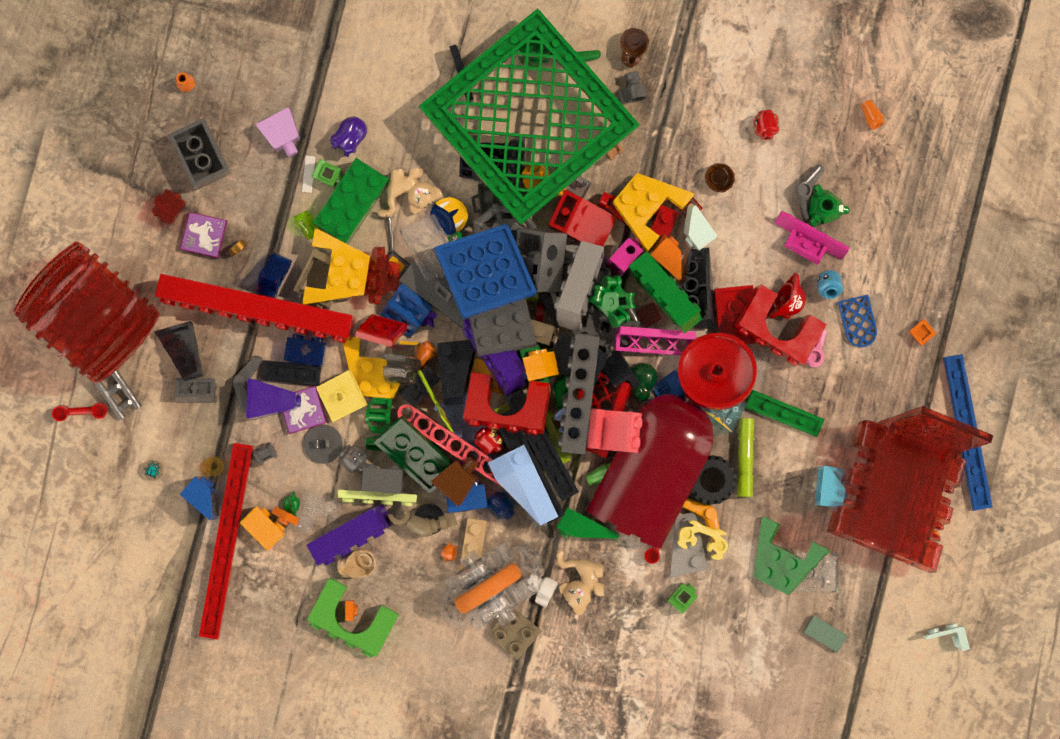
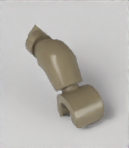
M404 505L402 509L405 512V517L403 519L396 520L393 514L388 513L389 519L395 527L400 528L408 525L407 528L420 537L432 536V533L438 532L437 529L445 530L448 527L457 525L454 512L439 516L437 520L434 518L428 520V518L424 519L416 515L411 516L408 507Z

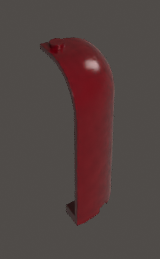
M673 394L661 395L652 399L638 412L642 413L638 453L616 452L586 510L604 523L608 521L614 524L619 532L627 536L633 534L640 537L641 542L660 549L700 475L713 445V427L708 414L686 395L684 398Z

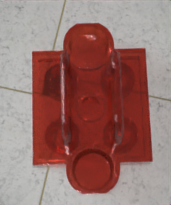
M374 247L372 256H370L364 296H368L369 303L373 305H380L382 295H385L386 292L396 291L399 284V264L389 261V255H385L384 247Z

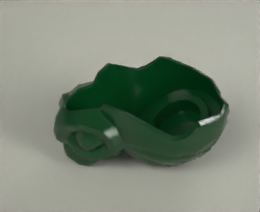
M637 363L631 369L641 385L636 388L632 386L630 393L634 400L644 401L650 397V391L656 384L658 376L652 365Z

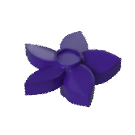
M431 310L421 324V327L429 324L430 327L434 328L433 319L437 318L438 314Z

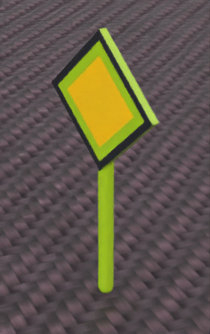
M419 370L418 374L434 404L437 405L441 418L450 431L453 432L447 414L436 400L422 371Z

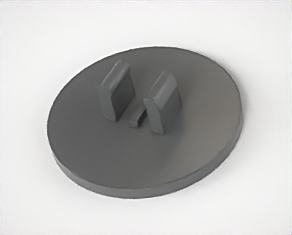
M318 425L307 432L303 446L306 455L312 461L324 464L332 462L341 453L343 442L340 433L335 428L329 425Z

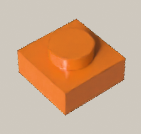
M922 319L908 331L920 346H923L937 334L925 319Z
M276 506L272 511V514L278 516L277 521L288 525L290 522L296 526L299 518Z
M346 600L345 621H354V618L358 617V605H355V600Z

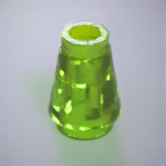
M306 210L293 218L295 225L307 240H310L314 237L316 228L312 215Z

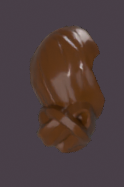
M630 28L623 32L620 38V45L623 51L621 62L629 68L639 64L642 59L641 56L646 52L649 45L648 36L643 30Z

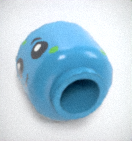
M833 270L822 272L817 278L818 293L827 299L838 297L843 291L841 275Z

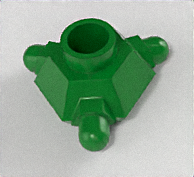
M816 184L813 187L815 193L811 196L809 210L811 215L809 225L811 227H816L818 223L824 225L839 219L842 214L846 215L850 212V208L844 206L842 200L831 191L823 189L820 184Z

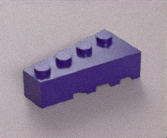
M467 318L463 322L462 332L467 339H470L476 351L470 321ZM514 350L480 356L505 397L525 386L527 378L525 366Z
M381 504L310 542L306 546L317 566L322 563L326 566L336 561L335 556L340 554L343 557L352 552L350 548L357 545L359 548L368 543V538L373 536L376 539L385 534L383 530L393 524L389 519L384 504Z

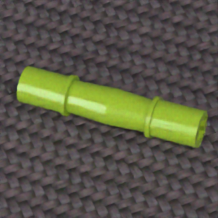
M739 418L737 497H753L754 419Z

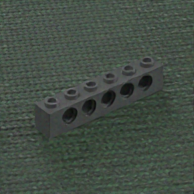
M576 333V336L571 338L570 348L574 349L573 357L569 356L568 368H571V376L566 378L565 388H569L568 396L564 395L563 407H566V415H562L561 427H564L563 435H559L558 446L562 447L561 452L584 455L586 453L600 341L599 335ZM580 349L588 350L589 357L587 359H581L578 356ZM577 369H584L587 376L584 379H579L576 376ZM581 388L584 391V396L576 398L573 394L574 389ZM579 408L582 412L581 417L574 418L571 415V410ZM572 427L577 428L579 436L571 437L568 430Z

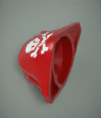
M794 272L780 288L767 316L775 318L780 315L788 320L791 315L798 314L804 308L806 296L800 286L797 273Z

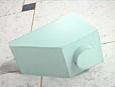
M689 204L684 227V234L687 237L685 241L690 248L694 247L697 250H701L714 240L717 234L698 207L694 204Z

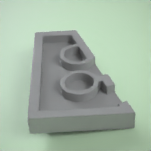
M693 512L678 515L675 520L669 578L708 570L700 532L694 534L697 538L695 546H692L690 542H686L688 548L684 549L677 544L679 529L685 526H692L691 523H688L689 520L697 521L696 514Z

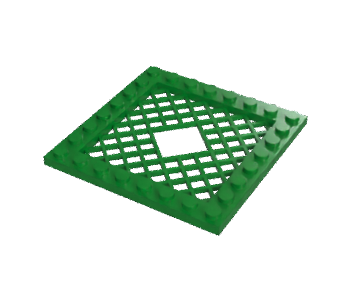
M538 8L419 105V109L520 225L525 223L640 126ZM529 43L540 44V54L529 53ZM526 45V53L517 52ZM543 46L551 55L543 54ZM512 56L511 65L503 64ZM526 56L525 66L514 65V57ZM528 57H538L539 67L528 66ZM542 58L553 59L552 68H541ZM556 61L563 69H555ZM500 68L511 69L510 78H500ZM497 69L496 77L488 76ZM513 70H524V79H513ZM527 70L538 71V81L527 80ZM541 71L552 72L551 82L541 81ZM555 72L566 73L565 83L554 82ZM570 76L576 84L568 83V77ZM485 80L496 81L495 91L484 90ZM482 81L481 89H473ZM499 81L510 82L509 92L498 91ZM512 83H523V93L512 92ZM526 84H537V94L526 93ZM540 85H550V95H541ZM554 86L565 87L564 96H553ZM568 87L579 88L578 98L567 97ZM581 90L587 95L589 99L581 98ZM470 92L481 93L480 103L469 102ZM467 93V101H466V102H464V101H458L460 98H462V97ZM484 93L495 94L494 104L483 103ZM498 95H509L508 105L497 104ZM511 96L550 99L547 136L509 133ZM553 99L564 100L563 110L552 109ZM567 101H578L577 111L566 110ZM590 102L591 112H581L580 103ZM455 105H466L465 115L454 114ZM594 105L601 113H594ZM451 106H452V114L447 110V109H448L449 107H451ZM469 106H479V116H468ZM483 107L494 108L493 118L482 117ZM497 108L508 109L507 119L496 118ZM552 113L563 114L562 123H551ZM566 114L577 115L576 125L565 124ZM580 115L590 116V126L579 125ZM593 116L604 117V127L593 126ZM455 118L465 119L464 128ZM468 119L479 120L478 130L467 129ZM482 120L493 121L492 131L481 130ZM507 122L506 132H496L495 123ZM551 126L562 127L561 137L550 136ZM565 127L576 128L575 138L564 137ZM579 129H589V139H578ZM592 130H601V132L592 139ZM468 133L478 134L477 143ZM481 134L492 135L491 145L480 144ZM494 135L505 136V146L494 145ZM508 136L519 137V147L508 146ZM522 137L533 138V148L522 147ZM536 139H547L546 149H536ZM550 140L561 141L560 151L549 150ZM564 141L575 142L574 152L563 151ZM578 142L587 143L577 152ZM481 148H491L490 158ZM493 149H504V159H493ZM507 150L518 151V161L507 160ZM521 151L532 152V161H520ZM535 152L546 153L545 163L534 162ZM549 153L560 154L559 164L548 163ZM563 155H573L562 164ZM494 162L503 163V173ZM506 163L517 164V174L506 173ZM520 165H531V174L520 175ZM534 166L545 167L544 177L533 176ZM548 167H556L557 169L547 177ZM507 177L516 178V188ZM519 178L530 179L529 189L518 188ZM533 179L543 180L532 189ZM520 192H528L524 197L520 194Z

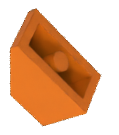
M664 234L648 252L673 276L680 280L682 278L681 250L678 247L680 243L672 236L668 238Z

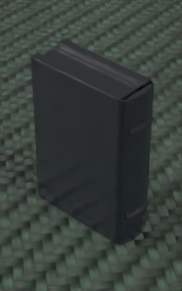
M561 332L552 351H554L559 372L571 376V368H568L569 356L573 357L574 349L570 348L572 335ZM580 349L578 356L581 359H587L589 352L586 349ZM598 349L594 385L609 356L608 353ZM579 368L576 370V376L579 379H584L587 376L584 369Z

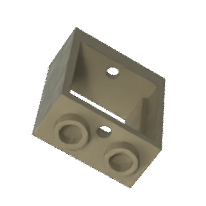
M315 248L293 289L297 293L296 297L302 300L304 297V290L302 288L316 260L330 266L331 256ZM334 300L314 303V306L330 309Z

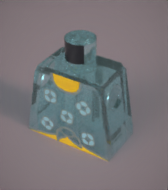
M742 401L740 404L729 409H702L711 419L731 433L747 404Z

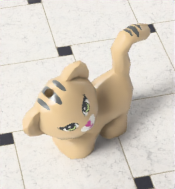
M402 169L391 170L390 181L386 188L389 209H380L377 214L383 218L392 217L397 211L395 198L405 192L408 193L411 212L414 215L419 214L422 209L430 206L434 200L442 197V192L428 182L418 181L422 178L423 169H410L409 175H405Z
M558 550L555 556L556 564L562 569L575 567L581 577V581L562 583L558 587L559 592L564 595L566 602L573 608L575 614L582 615L586 610V606L591 602V593L593 591L597 596H604V584L598 583V578L603 577V565L595 564L587 559H571L565 562L563 560V550Z

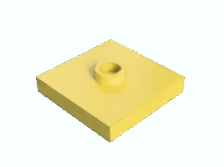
M351 370L316 387L332 422H336L367 406Z

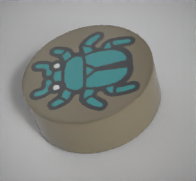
M148 461L143 466V474L150 480L159 479L163 474V466L158 461Z

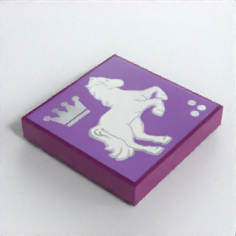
M189 212L180 250L219 259L228 221Z
M316 386L295 391L298 395H301V407L283 413L289 434L327 423Z

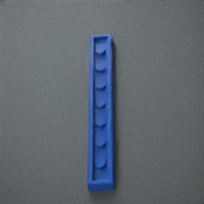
M963 354L943 357L972 511L992 508Z

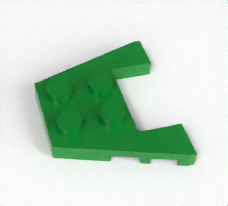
M763 516L761 519L754 578L790 595L806 578L808 573L814 567L816 568L823 557L830 553V549L813 542L806 558L802 559L772 543L780 524Z

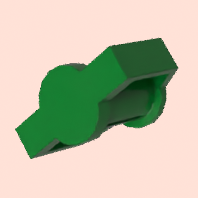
M374 397L366 407L365 422L371 433L381 434L390 426L391 398ZM373 404L387 405V409H377L371 407ZM369 422L386 423V426H371Z

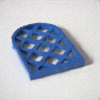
M868 294L839 301L838 306L848 341L856 347L871 345L877 336V328ZM864 298L862 303L856 301V299ZM866 299H867L868 307H866L865 305H863L864 302L866 301ZM851 301L849 306L843 304V302ZM853 302L860 305L857 311L850 308ZM841 306H843V307L846 308V311L844 312V314H843V311H842V307H841ZM861 307L868 310L865 316L858 313ZM848 310L855 313L852 319L845 316ZM869 313L871 315L872 321L867 318ZM857 315L863 318L860 325L854 322ZM845 319L850 322L847 327H846ZM865 320L871 323L868 329L862 326ZM852 323L858 326L855 333L849 330ZM872 326L874 327V333L870 331ZM860 328L866 331L863 338L857 335ZM848 332L853 335L851 339L848 335ZM868 333L874 336L870 342L865 339ZM855 336L861 339L859 345L853 342Z

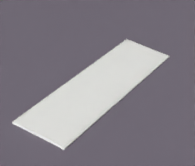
M306 156L302 192L312 193V174L315 167V156Z

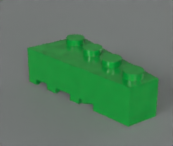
M647 251L629 265L638 284L684 334L702 320L699 306L695 302L691 303L689 301L688 294L683 289L680 290L677 287L676 281L665 273L664 268Z

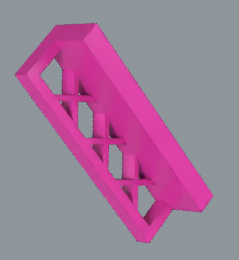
M620 326L615 328L614 351L681 356L683 352L679 351L675 344L679 340H685L687 347L692 340L696 339V332L687 331L684 334L678 330ZM620 336H627L632 343L628 347H620ZM642 337H645L651 343L646 349H642L637 343ZM660 339H665L669 344L665 350H660L656 345Z

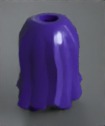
M356 116L344 119L337 132L331 136L330 143L332 148L335 150L341 148L344 150V156L349 157L351 153H356L357 146L367 134L365 122Z

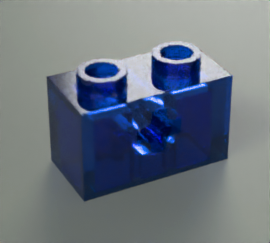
M292 334V338L287 337L284 361L324 367L327 343L323 342L322 338L312 337L311 340H304V336ZM307 345L308 348L311 349V352H307L306 355H304V352L301 351V348H305Z

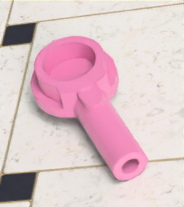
M826 330L822 332L806 361L811 367H819L824 361L822 346L827 334Z

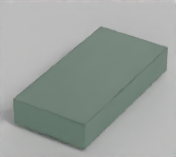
M814 615L803 631L837 653L847 638L846 634Z

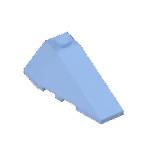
M524 445L488 463L496 481L540 526L558 517Z

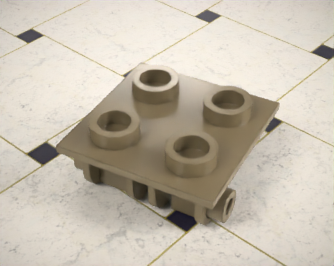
M511 606L506 611L509 617L505 619L502 617L488 633V636L518 660L542 631Z

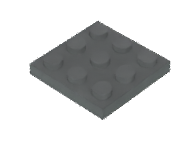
M526 299L469 317L477 356L536 347L537 343Z

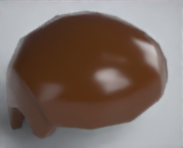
M714 163L707 169L705 183L711 190L723 193L732 188L735 182V173L730 166L723 163Z

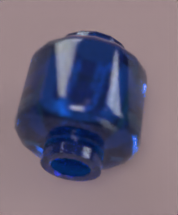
M497 491L488 498L487 509L495 519L503 520L505 518L509 520L515 514L513 510L516 507V503L506 492Z

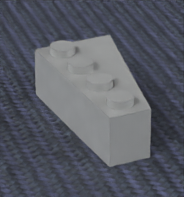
M581 241L579 248L576 247L574 250V262L569 264L567 275L569 276L567 281H563L561 286L562 295L557 297L555 302L558 326L579 332L582 328L581 315L585 316L588 309L587 296L590 297L593 293L592 287L594 282L592 280H597L604 258L603 246Z

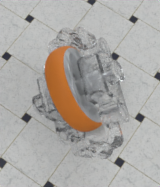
M505 541L480 558L475 550L460 558L459 560L464 568L444 580L449 589L438 597V603L441 607V618L451 622L452 626L456 629H461L471 623L475 631L496 618L501 626L511 622L516 618L512 608L538 592L533 583L544 575L540 553L531 550L526 543H521L511 549L507 541ZM519 553L521 556V567L526 571H530L533 576H528L515 584L514 582L521 578L520 569L514 563H510L503 567V564ZM533 558L534 562L529 563L528 560ZM463 589L467 590L466 592L458 596L455 599V601H452V599L450 598V595L454 596ZM478 606L477 609L466 615L465 619L462 617L461 613L465 614ZM453 609L454 612L450 614L448 610Z

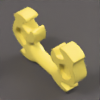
M695 520L688 521L692 526H685L679 529L677 544L680 547L687 549L686 542H690L692 546H695L697 538L694 534L700 532L714 539L713 542L708 543L706 548L709 552L711 550L715 552L710 557L716 560L723 559V554L728 549V543L720 535H727L726 532L721 529L709 528Z

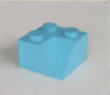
M818 466L814 505L843 508L844 504H847L848 493L845 492V487L843 486L847 482V473H844L845 469Z

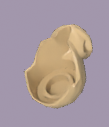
M358 548L347 558L342 557L337 562V572L346 578L370 576L376 567L373 553L365 548Z

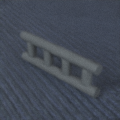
M97 341L91 345L94 351L85 357L80 352L75 355V358L120 421L126 417L123 413L124 410L132 405L137 410L142 404ZM99 357L105 367L95 373L89 363ZM110 373L117 383L107 389L100 379ZM122 389L128 399L118 405L111 395Z

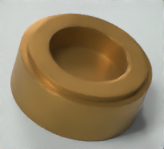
M242 239L231 247L228 252L235 256L247 246V243Z

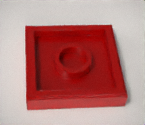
M371 314L356 330L355 337L392 347L407 331V324Z

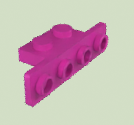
M784 211L780 212L774 222L791 232L784 247L817 265L820 263L825 251L840 260L849 251V247L842 242L829 237L824 232L818 231Z

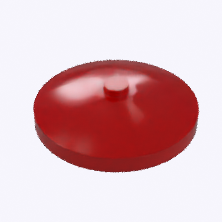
M710 333L698 337L685 348L679 360L678 377L682 390L692 402L706 409L724 410L740 404L749 396L756 382L757 365L752 351L742 340L725 333Z

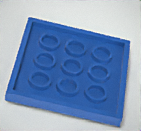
M508 223L434 247V252L462 319L535 296L537 293Z

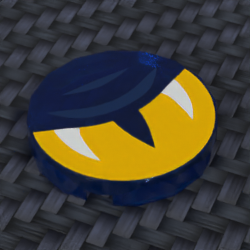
M444 197L433 205L430 219L433 227L439 233L450 236L464 230L469 220V213L466 205L460 199Z

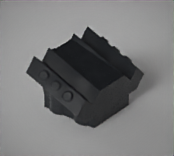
M481 134L480 144L491 145L492 136ZM470 135L477 143L478 135ZM494 136V145L505 146V136ZM508 136V146L519 147V137ZM522 137V147L525 148V138ZM481 148L490 158L491 148ZM493 149V159H504V149ZM507 150V160L518 161V151ZM521 151L520 161H525V151ZM460 156L459 177L482 181ZM494 162L503 173V163ZM506 163V173L517 174V164ZM520 165V175H522L525 165ZM507 177L508 180H516V178Z

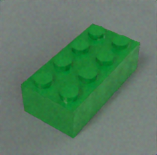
M355 158L315 218L314 225L349 245L386 189L389 179L358 158Z

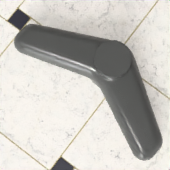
M819 164L795 187L802 219L805 221L811 219L809 210L812 188L824 172V167Z
M253 356L233 378V386L240 409L244 413H246L248 379H251L262 363L263 359L260 356Z

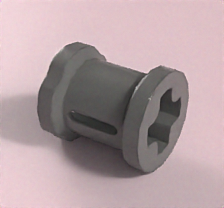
M270 441L263 448L252 451L260 466L264 465L265 461L278 457Z

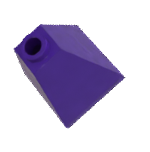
M248 379L246 418L257 420L301 407V395H298V393L258 380Z

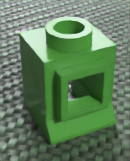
M319 159L312 174L314 180L334 189L344 176L341 168L322 159ZM326 168L334 171L331 179L322 176Z
M681 583L667 601L683 614L698 597L695 594L697 590L689 583L686 585ZM683 591L691 596L685 604L678 599V596Z

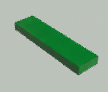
M755 390L751 391L745 408L814 437H818L825 420Z

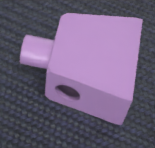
M289 107L256 124L276 152L284 149L288 157L298 153L294 143L300 140V136Z

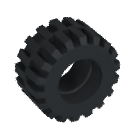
M710 455L691 490V495L697 501L704 504H720L729 499L737 485V475L734 472V467L723 457ZM709 468L718 470L723 477L722 486L714 492L705 490L700 483L701 474Z

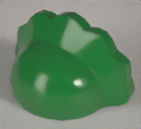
M295 491L286 496L282 502L283 509L288 513H292L293 516H297V511L300 508V500L295 495Z

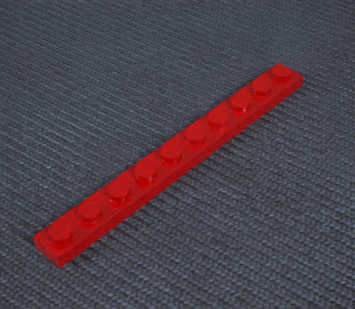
M233 443L199 637L219 640L254 448L251 445Z

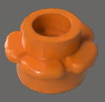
M447 543V546L442 547L441 556L446 562L449 560L454 561L457 547Z

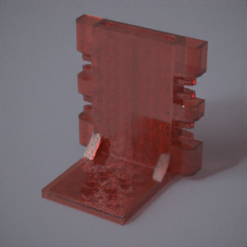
M924 406L881 420L878 423L870 420L860 421L852 447L859 449L857 456L867 460L866 464L855 462L854 468L845 469L841 484L849 486L846 492L849 495L855 496L856 500L844 499L843 504L845 506H835L833 508L827 532L928 573H936L943 546L936 543L940 542L941 536L932 533V529L940 531L944 529V525L950 524L954 510L948 506L951 504V500L942 496V493L953 494L954 488H958L961 485L967 461L959 457V454L963 451L992 443L994 435Z

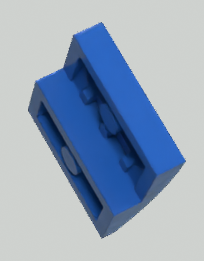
M402 283L380 315L406 323L407 331L404 334L411 338L433 307Z

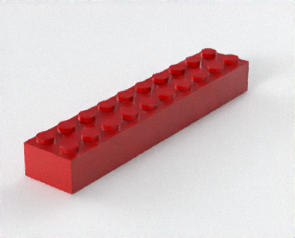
M161 273L155 297L159 298L160 302L165 305L175 306V303H177L180 307L192 311L196 307L198 311L213 315L214 311L217 312V315L224 318L232 319V316H237L236 319H239V321L251 323V320H255V323L266 327L274 324L277 329L289 331V328H292L296 333L308 335V332H311L317 338L327 339V336L333 337L332 340L345 344L346 340L351 341L356 318L350 314Z

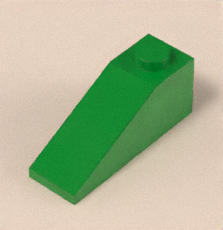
M568 507L564 512L565 515L562 516L556 527L559 529L558 533L566 538L572 536L618 539L619 537L615 532Z

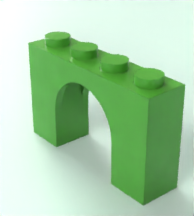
M330 577L307 619L311 622L310 626L317 630L323 628L328 631V636L336 640L340 637L345 640V645L353 649L355 647L362 649L361 653L370 658L373 656L377 657L400 614L382 605L367 630L358 633L345 630L338 622L337 607L348 586Z

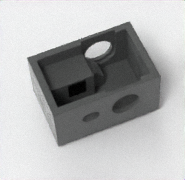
M518 227L516 244L536 291L560 292L567 234L542 228ZM528 239L531 243V249L529 253L524 255L521 252V245L524 240Z

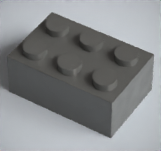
M204 118L168 134L191 184L196 190L232 174Z

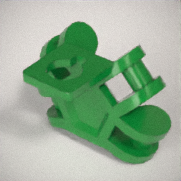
M604 276L601 279L600 286L593 285L592 291L594 293L593 296H590L589 302L594 304L604 314L614 328H618L621 326V323L630 321L629 314L623 309L636 308V304H633L635 293H626L620 287L622 284L620 276H613L612 278ZM619 298H625L626 305H619Z

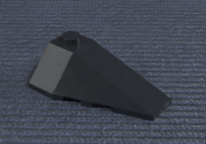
M702 248L701 250L690 249L678 288L680 290L683 289L688 294L689 301L691 303L695 302L701 309L700 315L702 320L692 329L716 328L710 248Z

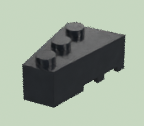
M470 340L437 343L444 406L464 404L476 352Z

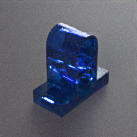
M274 252L265 268H262L259 273L257 292L267 297L276 298L279 287L290 269L292 260Z

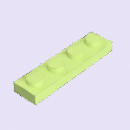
M338 490V498H342V502H354V499H362V503L374 504V500H382L381 504L393 505V501H401L402 506H413V502H417L418 498L416 494Z

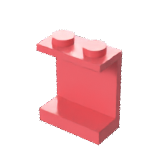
M591 409L587 448L638 453L642 413Z

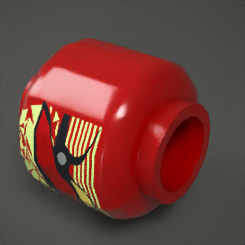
M485 425L474 435L476 437L474 440L475 445L486 455L491 453L495 455L503 447L501 445L503 442L502 435L497 430L489 429Z

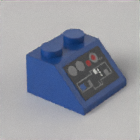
M195 476L180 495L206 518L216 520L218 514L216 489L212 487L214 483L206 476Z

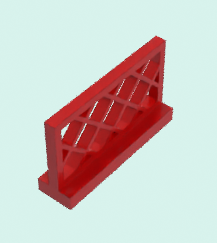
M600 373L598 379L601 384L595 386L594 389L602 386L607 396L597 400L593 393L595 402L592 403L591 407L596 404L598 409L602 410L599 402L608 398L612 405L609 411L624 412L632 384L629 381H625L617 387L616 392L609 394L605 384L610 382L606 374ZM581 388L578 398H582L584 395V391ZM586 445V451L598 454L604 458L610 457L611 450H597L587 448Z

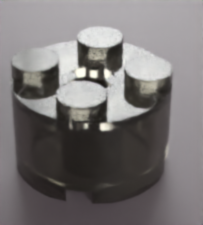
M394 344L392 347H386L383 359H387V366H383V375L386 382L400 384L416 383L417 371L421 370V360L417 357V345Z

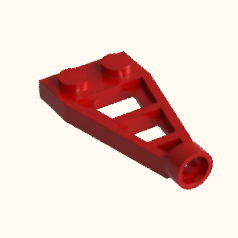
M604 191L598 206L605 208L629 227L613 205V201L617 196ZM609 199L612 201L611 205H607ZM661 205L654 213L656 218L650 228L660 236L659 239L664 234L669 237L679 215L678 212Z

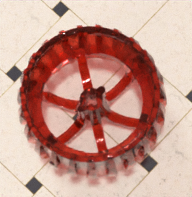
M75 241L52 258L37 273L21 295L13 312L16 317H19L18 320L21 323L27 322L26 329L28 331L34 329L37 332L35 337L38 340L43 338L48 342L46 346L48 349L53 347L60 353L57 356L58 358H67L70 361L69 366L71 368L77 366L80 368L79 374L85 375L87 373L88 380L100 383L119 369L136 352L153 329L160 316V312L158 309H155L153 304L147 305L149 300L146 297L141 299L138 296L140 294L138 289L134 291L128 287L130 284L128 280L125 282L121 281L117 277L118 271L112 273L107 269L109 264L106 261L101 264L97 260L99 256L96 253L90 255L88 247H84L82 243Z

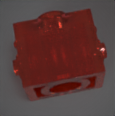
M165 189L162 195L158 194L153 202L155 206L151 212L162 223L168 222L173 225L187 202L182 200V195Z

